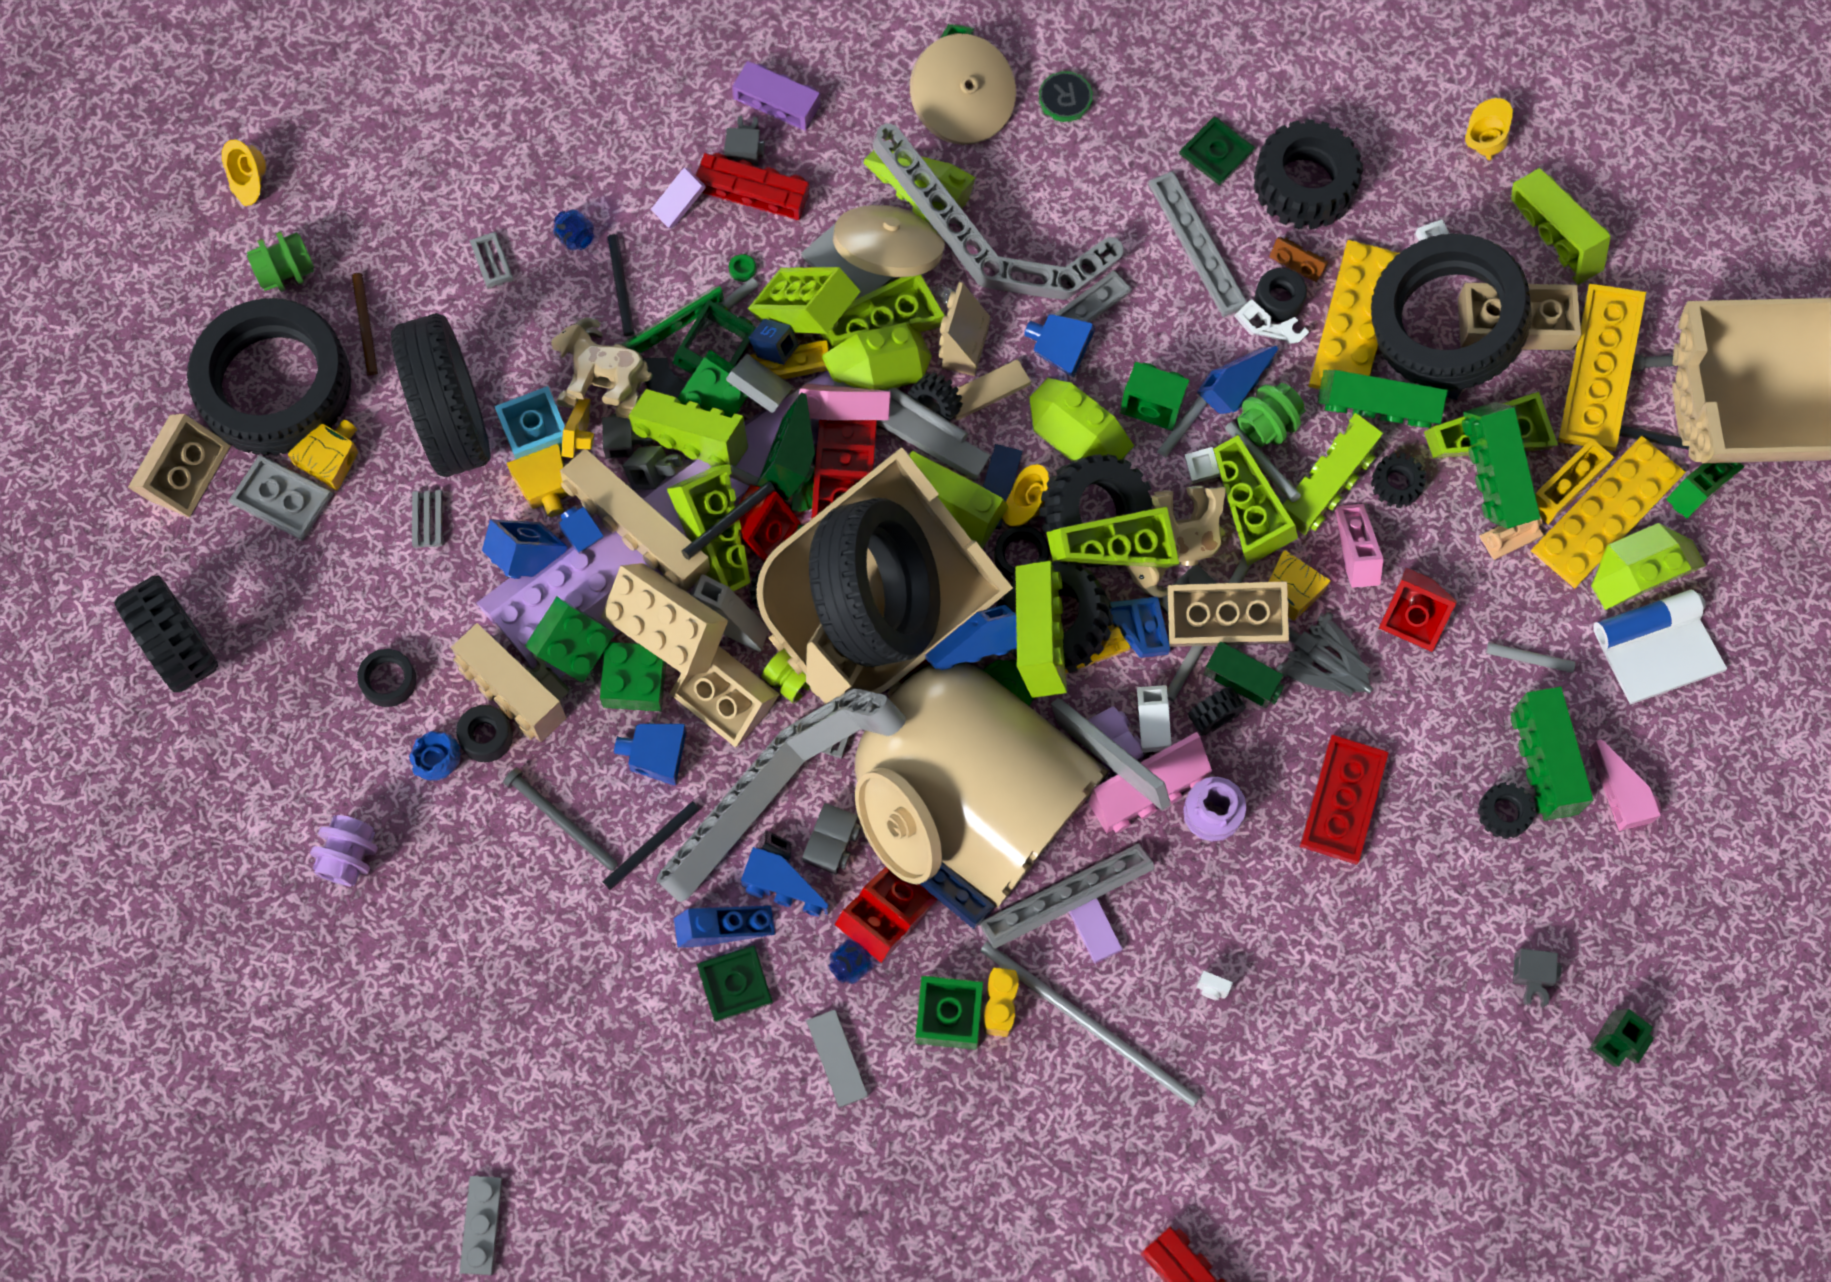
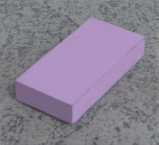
M683 168L651 210L668 228H673L704 191L706 186L689 168Z
M1097 898L1069 912L1094 964L1122 951V947Z

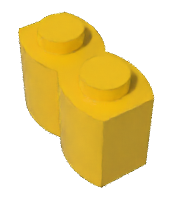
M993 968L989 975L986 990L988 1002L983 1017V1028L986 1035L1008 1037L1012 1030L1015 1019L1013 1003L1018 990L1016 970Z

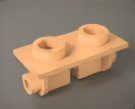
M1542 519L1508 529L1498 526L1479 537L1493 560H1496L1543 537L1544 535L1539 529L1543 522Z

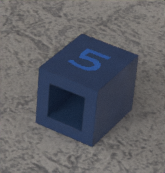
M765 318L749 336L757 358L782 365L786 363L799 346L791 325Z

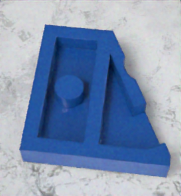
M1158 597L1110 602L1112 606L1110 612L1113 615L1114 626L1119 627L1122 636L1139 658L1168 655L1171 650Z

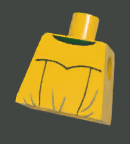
M343 419L335 431L321 424L301 440L287 455L293 465L338 491L358 454L356 446L350 440L357 431V428L345 419Z
M1284 550L1268 582L1287 581L1288 618L1295 621L1326 591L1331 580Z

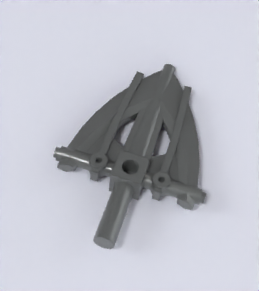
M1321 612L1317 620L1319 623L1316 626L1311 625L1309 628L1310 634L1304 631L1300 635L1289 627V641L1294 644L1293 649L1296 651H1290L1288 654L1289 660L1286 663L1282 662L1276 668L1279 673L1283 674L1282 679L1288 676L1316 688L1341 692L1350 698L1353 692H1367L1370 694L1374 688L1370 686L1368 678L1371 669L1362 662L1352 642L1332 621L1334 615L1331 612L1326 614ZM1330 646L1337 651L1342 660L1325 649V647ZM1313 661L1331 673L1321 672L1312 666Z

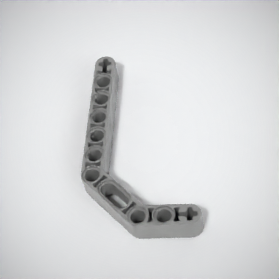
M891 123L883 124L878 128L873 141V149L980 286L1064 300L1071 298L1112 268L1121 258L1123 245L1114 237L1103 239L1066 267L999 257L900 129ZM898 159H907L910 165L903 166L898 162ZM922 180L926 183L927 187L920 188L915 184V181ZM932 202L941 203L944 209H935ZM949 224H957L961 232L952 231ZM966 246H974L978 250V254L969 253ZM1110 251L1112 253L1101 261L1100 257L1104 252ZM1082 264L1089 265L1093 273H1086L1082 269ZM989 267L993 269L995 276L986 275L983 268ZM1010 272L1041 276L1045 284L1040 285L1014 280ZM1060 280H1067L1072 288H1064Z
M854 688L784 728L664 866L657 876V882L678 902L689 898L806 760L861 729L884 736H891L898 732L905 724V715L887 696Z

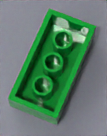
M1324 370L1317 404L1325 405V411L1347 414L1348 409L1353 410L1352 415L1356 413L1364 418L1375 419L1376 414H1378L1381 421L1402 424L1404 419H1407V425L1431 429L1432 424H1441L1447 390L1339 370Z
M1494 402L1463 411L1465 419L1462 420V427L1465 435L1469 436L1471 447L1468 451L1471 462L1476 464L1478 475L1475 476V482L1478 490L1483 494L1482 511L1485 518L1507 529L1541 519L1515 407Z
M1562 687L1526 692L1511 713V723L1515 730H1519L1521 737L1518 747L1520 755L1526 757L1529 768L1526 769V777L1529 785H1534L1537 796L1534 797L1536 812L1538 814L1542 813L1544 821L1579 815L1593 801V796Z

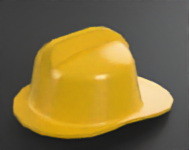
M1499 98L1486 100L1473 110L1470 117L1465 142L1468 147L1485 156L1487 160H1492L1493 155L1500 153L1508 145L1509 131L1513 118V109L1509 102Z
M237 139L229 140L222 149V162L230 189L244 206L252 205L260 195L261 180L266 171L265 158L253 145H246Z
M1039 464L1030 465L1018 475L1006 501L1008 508L1003 515V520L1007 525L1012 527L1021 526L1033 517L1040 515L1039 508L1045 506V502L1041 501L1042 493L1050 489L1046 484L1050 479L1049 473L1044 466Z

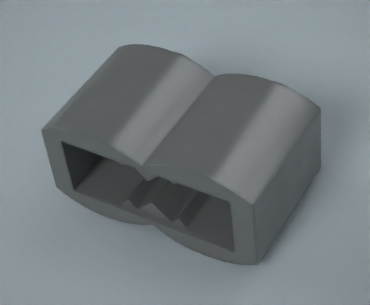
M824 803L804 851L803 862L837 875L839 868L845 870L851 855L847 848L850 841H857L862 828L858 824V815Z

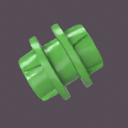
M281 231L276 232L279 243L267 247L263 238L257 240L259 247L247 252V258L264 291L278 287L280 292L286 291L282 281L295 276L298 284L301 285L304 283L302 276L314 272V265L300 234L298 235L297 232L286 237L283 236Z
M1280 383L1274 387L1265 384L1257 389V398L1249 397L1243 401V413L1237 418L1241 431L1259 447L1269 443L1275 445L1282 444L1286 440V432L1293 433L1300 428V417L1306 412L1301 397L1291 386L1285 383Z

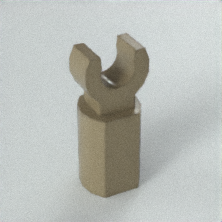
M533 654V658L537 661L536 667L529 669L524 664L522 666L560 701L569 693V688L549 667H546L544 660Z

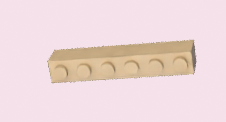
M587 449L580 452L560 470L561 486L566 493L572 497L576 495L590 514L596 513L610 532L614 533L616 531L622 536L624 544L630 550H637L641 553L643 560L650 568L659 569L663 573V577L686 592L698 581L702 574L705 575L710 571L709 557L699 551L691 559L687 560L681 551L692 542Z

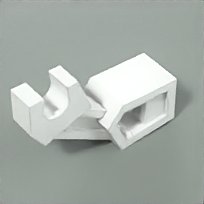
M1252 299L1234 315L1251 335L1256 334L1286 341L1288 344L1300 342L1309 333L1306 328H1303L1299 334L1293 332L1292 326L1298 321L1295 317L1279 325L1270 323L1271 317ZM1256 314L1260 317L1261 321H1264V325L1257 329L1249 322Z

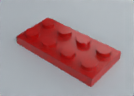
M1331 734L1299 847L1355 865L1359 863L1389 752Z

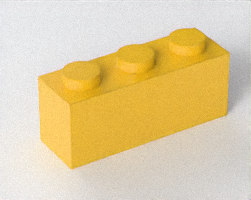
M1593 438L1535 493L1540 517L1546 524L1549 525L1605 471L1614 458Z

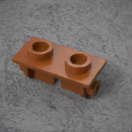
M1277 237L1269 258L1317 283L1329 263L1325 261V257H1321L1309 250L1307 252L1302 250V246L1289 240L1288 237H1285V239Z

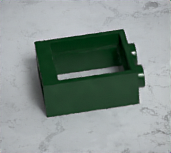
M708 300L676 351L673 364L693 375L703 357L689 349L707 319L743 339L729 362L734 366L739 363L751 343L749 336L757 327L753 326L749 319L743 316L738 317L729 312V309L722 303H714Z
M1219 641L1204 671V676L1226 688L1229 686L1233 687L1239 695L1265 709L1269 703L1276 704L1285 686L1280 683L1283 674Z

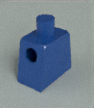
M1049 314L1044 326L1030 320L1026 326L1024 336L1037 341L1034 347L1036 355L1074 378L1096 329L1089 322Z
M685 724L636 725L633 739L617 736L614 754L630 756L628 765L632 772L676 785L687 734Z

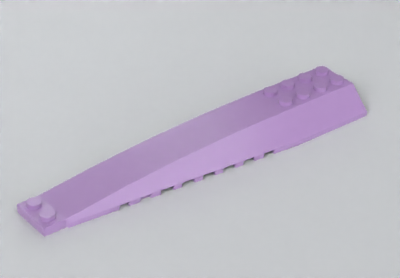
M824 371L807 383L833 386L835 381L832 380L829 371ZM801 387L788 394L774 413L764 409L744 422L748 449L737 464V468L758 478L760 477L782 417L799 396ZM810 418L815 451L814 460L817 452L819 419ZM687 458L682 461V467H674L676 474L667 476L656 489L635 491L686 538L687 536L667 488L711 468L708 463L700 459L693 460ZM730 477L731 488L735 490L736 501H734V505L736 507L749 486ZM598 515L592 519L603 534V539L578 554L567 538L563 537L561 541L567 546L566 552L534 577L521 576L520 579L509 578L476 603L490 621L500 628L520 652L530 669L536 667L537 661L533 658V653L525 647V644L556 596L604 624L615 633L612 638L621 632L601 618L620 565L647 564L643 560V555L637 550H630L624 544L622 536L616 531L614 533L610 532L603 525L602 519ZM653 569L654 571L663 576V573L659 569ZM545 661L546 667H549L559 678L566 674Z

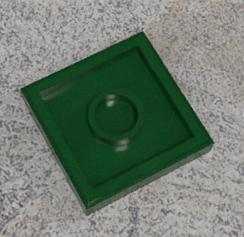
M1214 116L1179 150V155L1221 186L1255 152L1256 148Z
M755 945L697 963L714 1023L773 1004Z

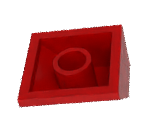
M750 485L739 504L760 487ZM772 492L740 518L743 539L763 563L781 543L797 531L798 525L801 524L777 492Z
M1406 567L1383 616L1379 629L1433 652L1457 601L1435 580Z

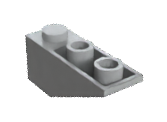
M702 574L689 594L728 620L723 635L761 652L769 628L728 586Z

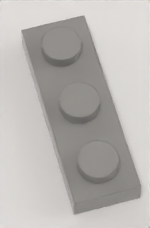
M470 1176L460 1274L493 1276L503 1180L500 1177Z

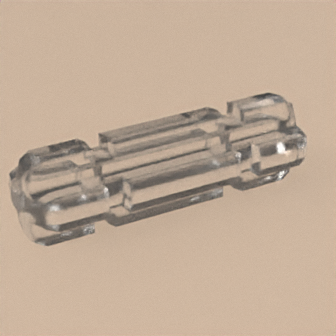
M938 283L935 288H930L935 300L948 305L951 291L956 292V290Z

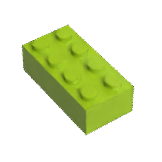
M840 267L780 268L748 309L760 322L765 318L791 325L794 333L828 334L837 327L838 320L843 313L853 307L855 298L861 291Z

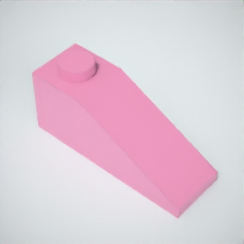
M808 383L801 387L799 394L802 392L807 395L809 416L812 419L889 420L891 391Z
M1364 504L1337 506L1335 509L1345 569L1351 587L1380 585L1383 556Z
M1602 739L1596 740L1589 750L1619 831L1653 823L1661 816V805L1657 796H1653L1651 788Z

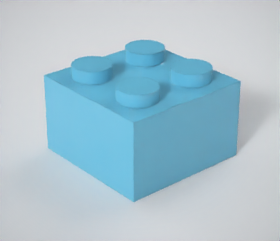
M548 386L494 406L515 460L558 444L560 452H562L563 429L565 425Z

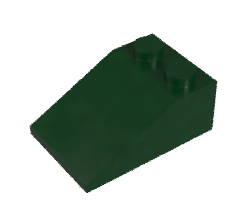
M801 392L782 417L756 485L761 487L766 482H770L775 488L774 492H777L786 501L794 492L797 494L800 492L804 482L810 480L815 466L811 465L815 451L806 394Z

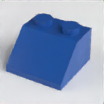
M490 519L482 551L491 559V562L497 565L504 572V575L513 579H520L521 576L534 577L565 553L567 546L541 522Z

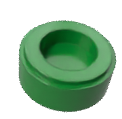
M736 255L729 262L730 276L736 281L746 282L756 274L755 260L749 255Z

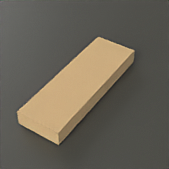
M1016 359L958 387L959 391L956 394L962 396L960 402L963 403L961 411L955 416V419L958 421L1030 386L1031 380L1019 360Z

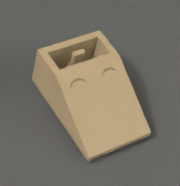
M959 282L957 291H951L947 305V308H949L947 317L944 316L941 322L939 358L943 359L942 368L975 376L989 330L990 316L964 283Z

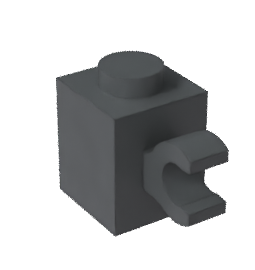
M739 116L737 120L738 128L727 127L724 155L732 161L739 162L740 160H745L753 164V166H758L759 157H764L765 141L760 140L758 119L753 117V123L750 126H745L743 124V116Z
M616 414L602 417L603 451L606 459L629 458L634 453L635 444L644 446L653 444V439L648 437L642 438L632 431L630 419L617 417Z
M662 446L638 447L624 463L623 469L633 490L656 489L667 476L676 474L674 467H682L683 463L677 454L666 456Z
M1520 948L1514 954L1513 984L1526 985V992L1523 996L1524 1005L1531 1004L1532 994L1540 997V1007L1544 1008L1548 1005L1549 994L1544 988H1551L1561 977L1562 966L1561 963H1557L1558 953Z

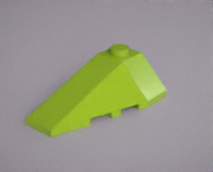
M873 150L864 159L863 163L883 183L890 184L897 190L896 195L901 200L906 199L913 206L912 211L919 218L930 223L876 154L875 150ZM921 156L962 209L970 199L976 177L953 164ZM899 158V159H898V162H899L901 165H903V166H909V165H910V163H909V161H908L907 159H904V158ZM916 180V181H915V184H916L918 187H920V188H926V187H927V185H926V183H925L924 181H922V180ZM932 202L935 209H944L941 203Z
M911 451L909 457L939 493L937 496L969 538L972 541H976L983 549L1008 508L1004 499L973 481Z

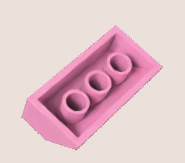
M1197 732L1140 762L1165 782L1170 804L1180 800L1183 797L1182 792L1189 788L1192 789L1197 782L1209 778L1212 772L1201 738ZM1119 775L1094 787L1089 800V805L1106 834L1112 830L1116 834L1131 826L1130 821L1140 816L1141 819H1145L1157 811L1155 804Z

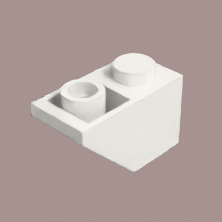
M1167 685L1137 687L1142 753L1160 752L1172 746Z

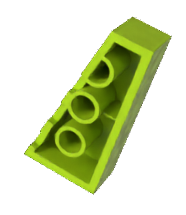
M1538 168L1513 183L1511 200L1532 227L1539 226L1538 232L1547 246L1553 244L1562 266L1565 268L1569 265L1576 274L1573 280L1577 285L1605 269L1611 235L1605 227L1600 226L1591 217L1587 210L1582 209L1568 192L1562 190L1551 176L1547 175L1541 168Z
M921 274L901 277L856 299L853 307L844 312L839 318L837 327L828 334L820 333L823 340L828 341L831 350L856 333L907 323L919 332L939 328L945 315Z
M648 389L644 391L629 414L632 431L638 436L651 438L667 449L674 448L683 452L688 458L693 460L700 459L711 467L724 464L736 467L748 449L742 415L734 413L732 418L723 416V410L712 408L710 412L700 408L698 403L689 401L684 405L676 397Z
M1539 391L1502 403L1515 407L1525 451L1548 450L1558 445ZM1464 416L1424 431L1433 458L1469 456L1468 450L1471 447L1469 436L1467 437L1463 431L1462 420L1465 419Z
M1355 413L1349 420L1345 434L1340 432L1333 440L1326 453L1328 456L1322 455L1309 473L1311 476L1309 478L1305 476L1295 488L1301 494L1300 498L1296 502H1291L1287 499L1283 504L1296 529L1305 536L1311 529L1316 532L1326 519L1323 514L1329 508L1333 511L1343 499L1340 496L1345 488L1350 491L1360 478L1357 475L1362 468L1367 471L1377 458L1373 454L1383 432Z
M1239 435L1214 448V454L1224 487H1226V495L1247 567L1298 539L1294 522Z
M730 464L713 466L667 488L685 534L691 542L735 508V490L731 488L729 477L732 474ZM740 519L701 550L709 557L710 571L705 576L728 586L732 591L750 583L744 545H741L739 530H741Z
M1167 506L1046 532L1052 561L1162 568L1179 565Z
M1051 561L1016 566L1017 668L1032 698L1067 693L1063 649L1064 635L1061 623L1063 606L1059 596V589H1062V579L1060 572H1055Z

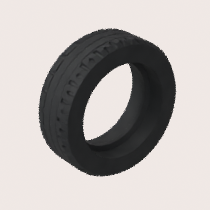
M1463 233L1441 234L1428 237L1410 245V247L1402 250L1400 254L1394 257V260L1388 263L1373 290L1371 318L1376 340L1383 357L1403 378L1422 386L1454 391L1456 389L1462 390L1472 388L1475 385H1481L1485 381L1493 379L1494 376L1501 374L1503 370L1509 367L1510 363L1516 360L1529 336L1532 313L1529 286L1525 274L1519 263L1515 261V258L1507 250L1502 249L1498 244H1494L1493 241L1480 236ZM1448 275L1472 276L1486 282L1496 290L1501 303L1499 321L1485 337L1474 344L1453 350L1432 349L1415 342L1405 331L1402 311L1406 301L1419 287L1433 279Z
M256 299L226 310L211 321L201 332V335L193 345L187 365V384L190 396L209 428L228 445H233L238 450L247 453L252 452L257 455L289 453L301 440L321 424L332 428V425L338 421L337 417L342 415L343 409L347 405L346 400L350 396L351 369L347 355L333 328L313 309L295 301H287V299ZM270 338H289L304 343L312 351L318 366L315 380L308 392L291 407L273 414L251 415L235 410L226 400L222 389V381L226 369L231 361L248 346Z
M435 313L418 318L417 320L414 319L406 323L397 324L391 331V343L399 379L417 434L434 471L440 476L449 477L485 466L491 459L484 420L463 354L447 318L444 315Z
M872 498L839 506L829 511L816 528L809 554V579L812 598L820 623L828 638L841 654L864 667H876L907 661L919 656L927 648L935 635L941 602L935 559L920 525L904 507L886 498ZM868 548L874 556L883 582L885 597L884 617L878 610L870 589L867 573Z

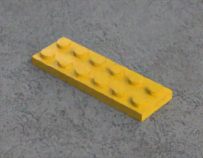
M1347 240L1308 387L1320 390L1324 370H1339L1370 376L1378 346L1371 318L1373 290L1382 271L1400 253Z
M1589 283L1580 327L1581 337L1577 343L1558 442L1584 446L1593 438L1605 450L1616 452L1646 292Z
M1641 436L1532 548L1531 552L1573 588H1576L1600 563L1606 546L1624 538L1686 472Z

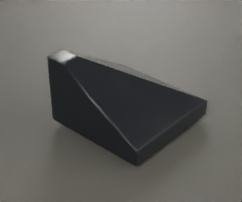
M765 830L756 848L780 855L784 859L789 860L791 858V842Z

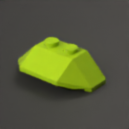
M907 323L856 333L823 354L822 359L832 380L835 382H844L854 388L888 390L917 383L925 375L932 355L921 333Z
M1047 378L1029 397L1033 431L1071 461L1098 454L1101 456L1107 454L1115 455L1120 460L1134 447V444L1115 416L1071 382Z
M1657 523L1608 544L1591 587L1603 608L1608 610L1706 567V564L1693 540Z

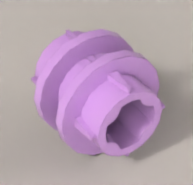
M1221 777L1205 778L1197 782L1189 791L1183 808L1184 820L1190 831L1200 839L1211 842L1222 841L1232 836L1240 827L1246 812V802L1240 788L1230 780ZM1212 802L1218 807H1223L1225 815L1218 816L1213 811H1207L1204 803Z
M334 815L329 827H320L318 835L327 840L325 846H314L311 849L310 854L316 858L313 867L314 873L323 879L340 885L354 886L359 874L366 875L370 870L369 865L362 861L364 854L374 855L377 852L378 847L372 843L375 834L373 832L374 828L348 816Z

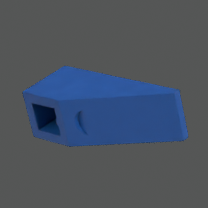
M1277 346L1260 348L1212 370L1197 393L1220 414L1238 411L1242 407L1245 396L1258 384V378L1261 373L1272 364L1273 356L1279 348Z
M574 506L561 515L559 528L578 554L603 539V534L584 506L579 510Z
M1006 605L978 611L925 654V658L935 669L945 670L954 667V664L965 661L977 662L985 656L1007 654L1010 650L1017 648L1016 614Z
M755 847L752 848L741 878L742 887L746 888V893L762 898L763 894L771 896L772 892H775L774 902L779 905L791 907L793 900L796 899L805 902L803 912L819 917L823 909L824 914L828 915L829 905L782 856Z
M771 905L688 908L674 918L678 948L702 947L775 935Z

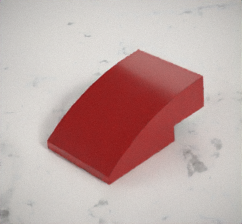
M886 866L842 910L834 925L882 963L912 932L938 899L920 884H911L900 879Z

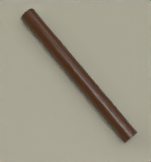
M354 273L352 274V283L367 376L378 374L365 286L363 274Z

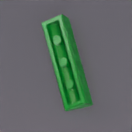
M720 286L710 288L626 340L621 345L627 349L635 350L639 354L645 352L696 320L708 300L714 303H721L724 300L722 288Z

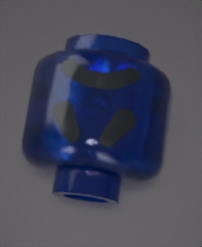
M571 209L567 212L561 211L555 217L553 234L567 249L571 251L584 250L592 243L594 239V225L577 209Z
M847 939L829 954L830 964L827 966L841 984L845 982L855 984L873 969V963L870 959L872 955L857 942Z

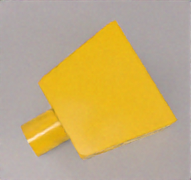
M558 444L506 463L511 477L532 509L544 506L548 517H555L563 513L564 509L560 499L569 496V494L561 486L560 470L564 467Z

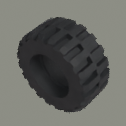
M1297 120L1290 122L1289 127L1282 125L1276 129L1275 134L1273 133L1268 136L1260 150L1254 172V190L1256 194L1259 193L1258 201L1262 207L1267 205L1266 212L1271 217L1279 216V222L1287 225V222L1294 223V228L1302 229L1303 225H1309V229H1318L1320 223H1323L1326 227L1333 224L1335 218L1340 220L1354 202L1363 173L1360 151L1358 148L1353 149L1355 143L1349 136L1346 138L1343 136L1344 131L1338 127L1333 129L1329 127V123L1323 121L1321 124L1314 123L1315 120H1305V123H1300ZM1298 160L1312 161L1327 170L1332 182L1320 188L1303 187L1288 177L1284 166Z
M1098 454L1071 461L1070 464L1059 468L1056 471V476L1050 477L1046 483L1050 489L1042 493L1041 501L1045 502V506L1039 509L1040 517L1045 518V524L1041 525L1043 533L1083 524L1079 512V503L1084 490L1091 484L1100 486L1111 496L1116 509V517L1151 510L1154 505L1148 491L1152 488L1148 481H1142L1143 473L1138 468L1130 469L1131 462L1125 459L1118 460L1115 455L1107 454L1101 456ZM1080 563L1081 566L1086 565L1087 567H1101L1109 565Z
M1048 558L1039 559V562L1050 561ZM1054 561L1051 562L1055 572H1060L1062 579V589H1059V595L1074 597L1079 603V612L1074 624L1063 633L1065 669L1070 674L1078 671L1077 665L1083 663L1087 666L1093 662L1090 657L1094 653L1100 655L1104 647L1101 643L1103 640L1108 641L1111 635L1108 626L1113 625V615L1110 612L1112 606L1106 592L1090 570L1087 568L1083 569L1080 563L1069 562L1068 564V562ZM1015 572L1010 577L1012 580L1010 585L1013 588L1004 595L1003 599L997 601L996 607L1006 605L1016 614ZM1017 648L1010 650L1017 658Z
M151 576L116 598L114 605L128 630L154 669L173 692H183L216 671L218 662L180 602L160 576Z

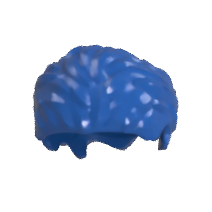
M427 732L422 737L416 739L409 755V761L413 765V773L429 781H438L446 778L459 764L461 758L460 745L455 738L445 732Z

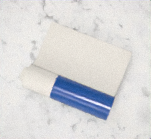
M1690 589L1594 624V633L1630 705L1727 670L1700 620L1703 615V609L1706 607L1705 600L1700 593Z

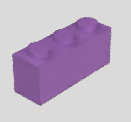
M749 61L746 62L732 86L735 100L805 131L820 107V93L809 85L803 86L794 82L786 75L776 74L761 64H754Z

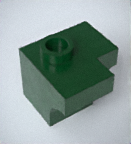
M1630 1009L1612 1011L1589 1049L1613 1067H1619L1625 1058L1635 1064L1639 1063L1654 1040V1037L1650 1035L1653 1027Z

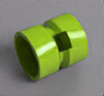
M782 649L770 660L763 670L761 677L769 685L775 688L781 687L780 694L795 704L803 697L798 693L801 687L808 691L810 686L806 683L805 673L802 672L798 675L787 661L791 656L785 649Z

